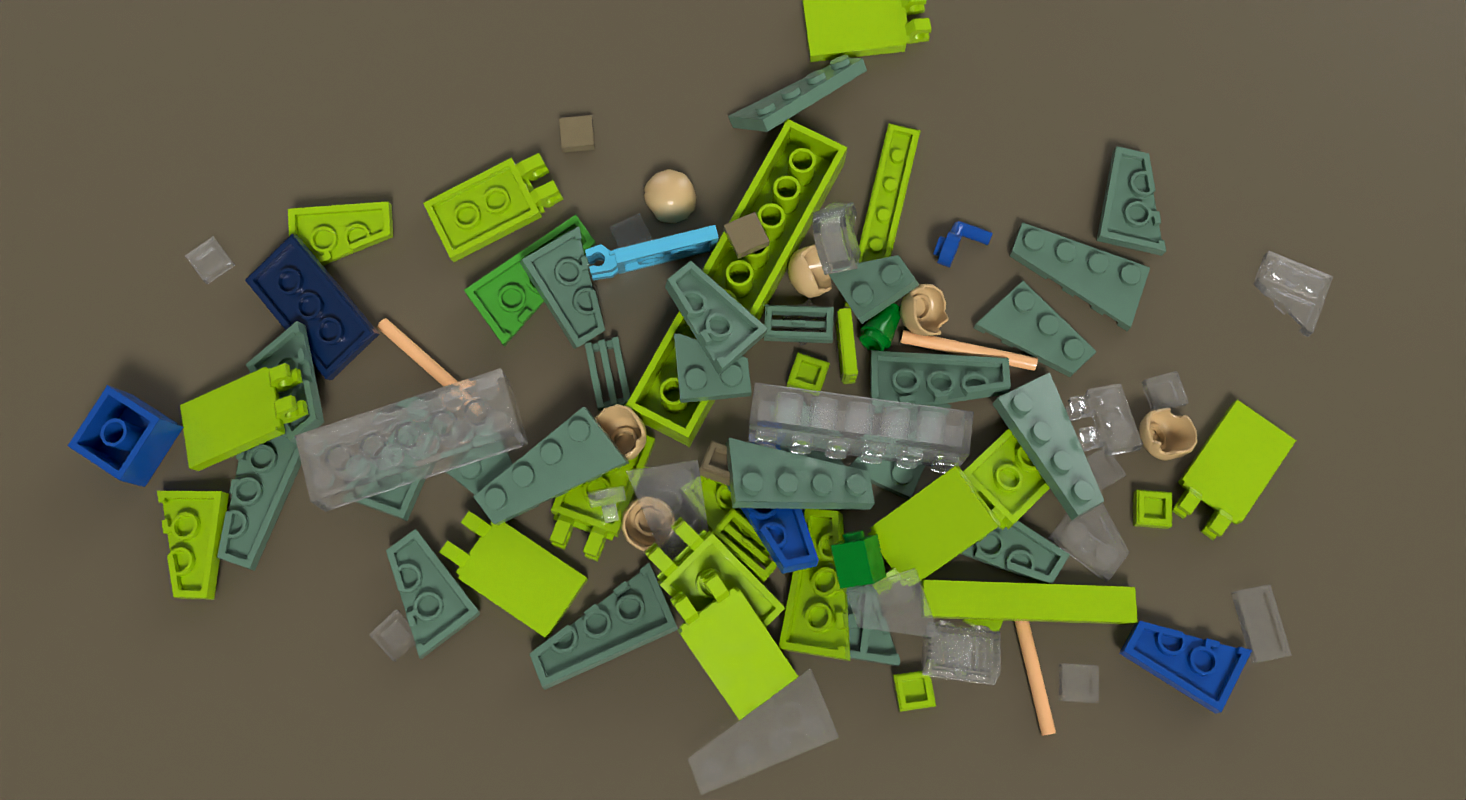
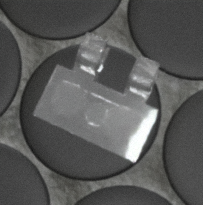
M1121 383L1087 389L1085 396L1069 398L1070 406L1065 407L1070 421L1092 417L1095 427L1079 429L1080 437H1078V440L1084 452L1103 447L1105 456H1111L1141 449L1143 443Z

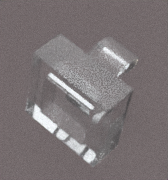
M623 485L587 492L590 507H602L605 523L619 520L616 503L626 501Z

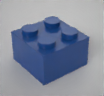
M107 385L68 444V447L118 480L145 487L184 427L133 394Z

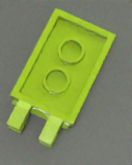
M803 0L802 7L810 62L833 60L843 55L853 58L905 52L906 44L929 41V33H931L930 18L907 21V15L925 12L924 4H926L927 0Z
M539 153L516 164L511 157L423 203L453 262L542 217L541 214L545 212L544 208H550L564 200L553 180L535 189L533 188L530 181H536L550 173Z
M286 363L273 368L263 367L181 404L180 411L189 469L201 471L285 434V423L293 422L307 415L306 401L299 400L296 402L295 396L292 395L279 399L278 392L286 391L303 382L300 369L295 368L290 371V366Z
M1237 399L1228 408L1178 481L1186 490L1172 508V512L1184 519L1187 515L1193 513L1200 501H1203L1213 508L1215 512L1211 515L1201 532L1211 540L1216 539L1217 536H1222L1231 522L1239 524L1244 520L1297 440Z
M647 436L644 448L636 458L628 460L629 464L615 468L602 474L601 477L591 482L583 483L555 498L551 512L554 514L553 520L557 522L550 537L552 546L565 550L572 535L573 527L590 533L583 550L584 556L588 559L599 561L606 539L613 541L614 536H619L622 513L634 498L656 443L655 438Z
M1010 429L1005 431L963 471L1000 522L1001 526L999 527L1002 530L1005 527L1007 529L1012 527L1050 489Z
M958 465L951 468L870 527L871 532L868 535L878 534L881 553L892 568L891 571L886 573L887 577L872 584L879 595L888 592L899 583H902L904 587L910 585L912 588L1001 526Z
M468 511L460 523L480 536L479 540L469 554L448 540L439 553L459 566L456 570V573L459 574L458 579L548 639L588 581V578L507 523L494 525L491 521L488 524Z
M681 516L670 527L687 546L673 560L655 542L644 552L661 570L657 575L660 579L658 581L659 585L672 598L682 591L697 612L715 601L700 579L710 570H713L719 576L728 591L733 587L741 590L765 627L785 609L776 597L710 530L706 532L703 529L697 534Z
M710 570L700 579L715 601L699 612L696 611L682 591L671 598L670 601L684 620V623L679 626L680 628L677 631L740 721L797 679L798 675L741 590L733 587L728 591L719 576L713 570Z

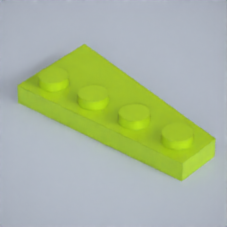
M805 509L804 518L819 561L816 567L793 571L779 648L785 651L850 661L847 588L840 589L831 545L843 540V514L832 510Z

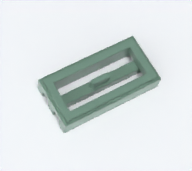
M765 305L764 325L768 330L764 336V341L832 343L834 307ZM772 315L826 317V321L772 320ZM771 328L826 330V332L772 331Z
M613 337L609 341H605V339L599 340L595 344L591 342L585 343L598 411L616 404L625 406L631 397L618 337ZM613 348L623 398L619 399L616 397L607 352L608 349ZM598 351L601 353L610 401L605 402L603 401L594 352Z

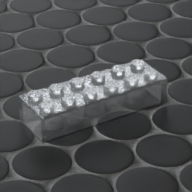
M501 368L295 435L310 502L325 512L528 445L510 381Z
M755 383L748 442H754L755 444L776 449V445L790 447V451L797 454H811V450L825 452V456L834 459H845L847 455L861 457L860 460L862 462L880 464L882 460L895 461L896 466L908 469L917 468V465L932 466V471L946 473L956 465L960 467L970 455L974 412Z

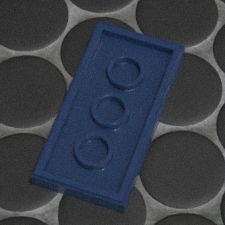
M291 234L245 279L247 284L285 330L296 321L306 326L313 364L326 380H333L380 335L297 235Z

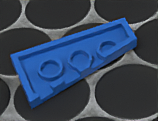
M777 437L749 442L781 450ZM741 508L782 574L817 566L819 559L802 509Z

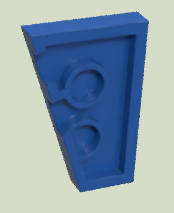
M1139 621L1133 626L1119 654L1217 714L1222 712L1252 650L1220 644V641L1208 638L1201 639L1185 635L1178 630Z

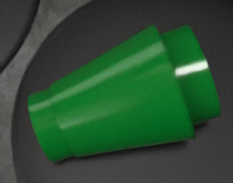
M891 304L873 316L861 328L859 340L865 348L870 351H884V349L891 346L901 317L899 313L900 307L897 304Z

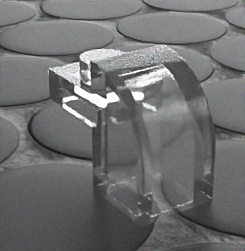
M834 202L821 209V211L813 212L814 240L824 275L858 268L861 251L854 232L857 216L854 202L845 204Z

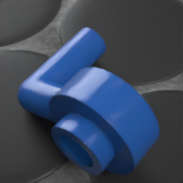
M957 221L953 224L947 237H939L933 255L939 257L938 264L950 268L962 236L988 245L993 233Z

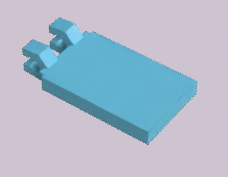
M716 225L614 249L613 251L600 244L586 249L585 253L589 264H594L598 260L604 261L600 266H589L594 281L613 278L618 273L622 274L713 251L719 237Z

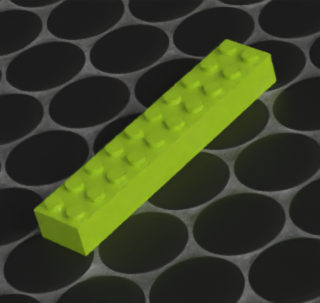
M789 119L785 122L730 220L732 222L755 212L770 241L769 246L738 259L725 232H723L702 269L704 273L758 320H760L765 311V305H768L788 268L790 257L800 247L845 164L848 148ZM679 311L626 406L630 407L645 425L690 447L715 400L680 402L674 334L680 333L696 339Z

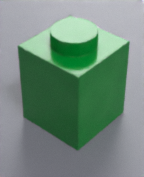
M863 530L842 534V541L831 545L840 589L874 584L887 577L878 534L864 536Z

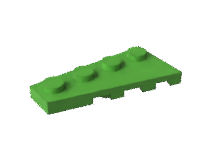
M574 215L464 289L466 295L504 347L544 303L520 261L578 226L582 236L581 243L584 255L586 256V249L595 246V240L577 215Z

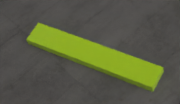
M888 124L855 264L891 257L920 130ZM845 302V306H844V307L850 308V306L848 305V303Z
M951 580L921 581V618L1131 625L1138 623L1135 587Z

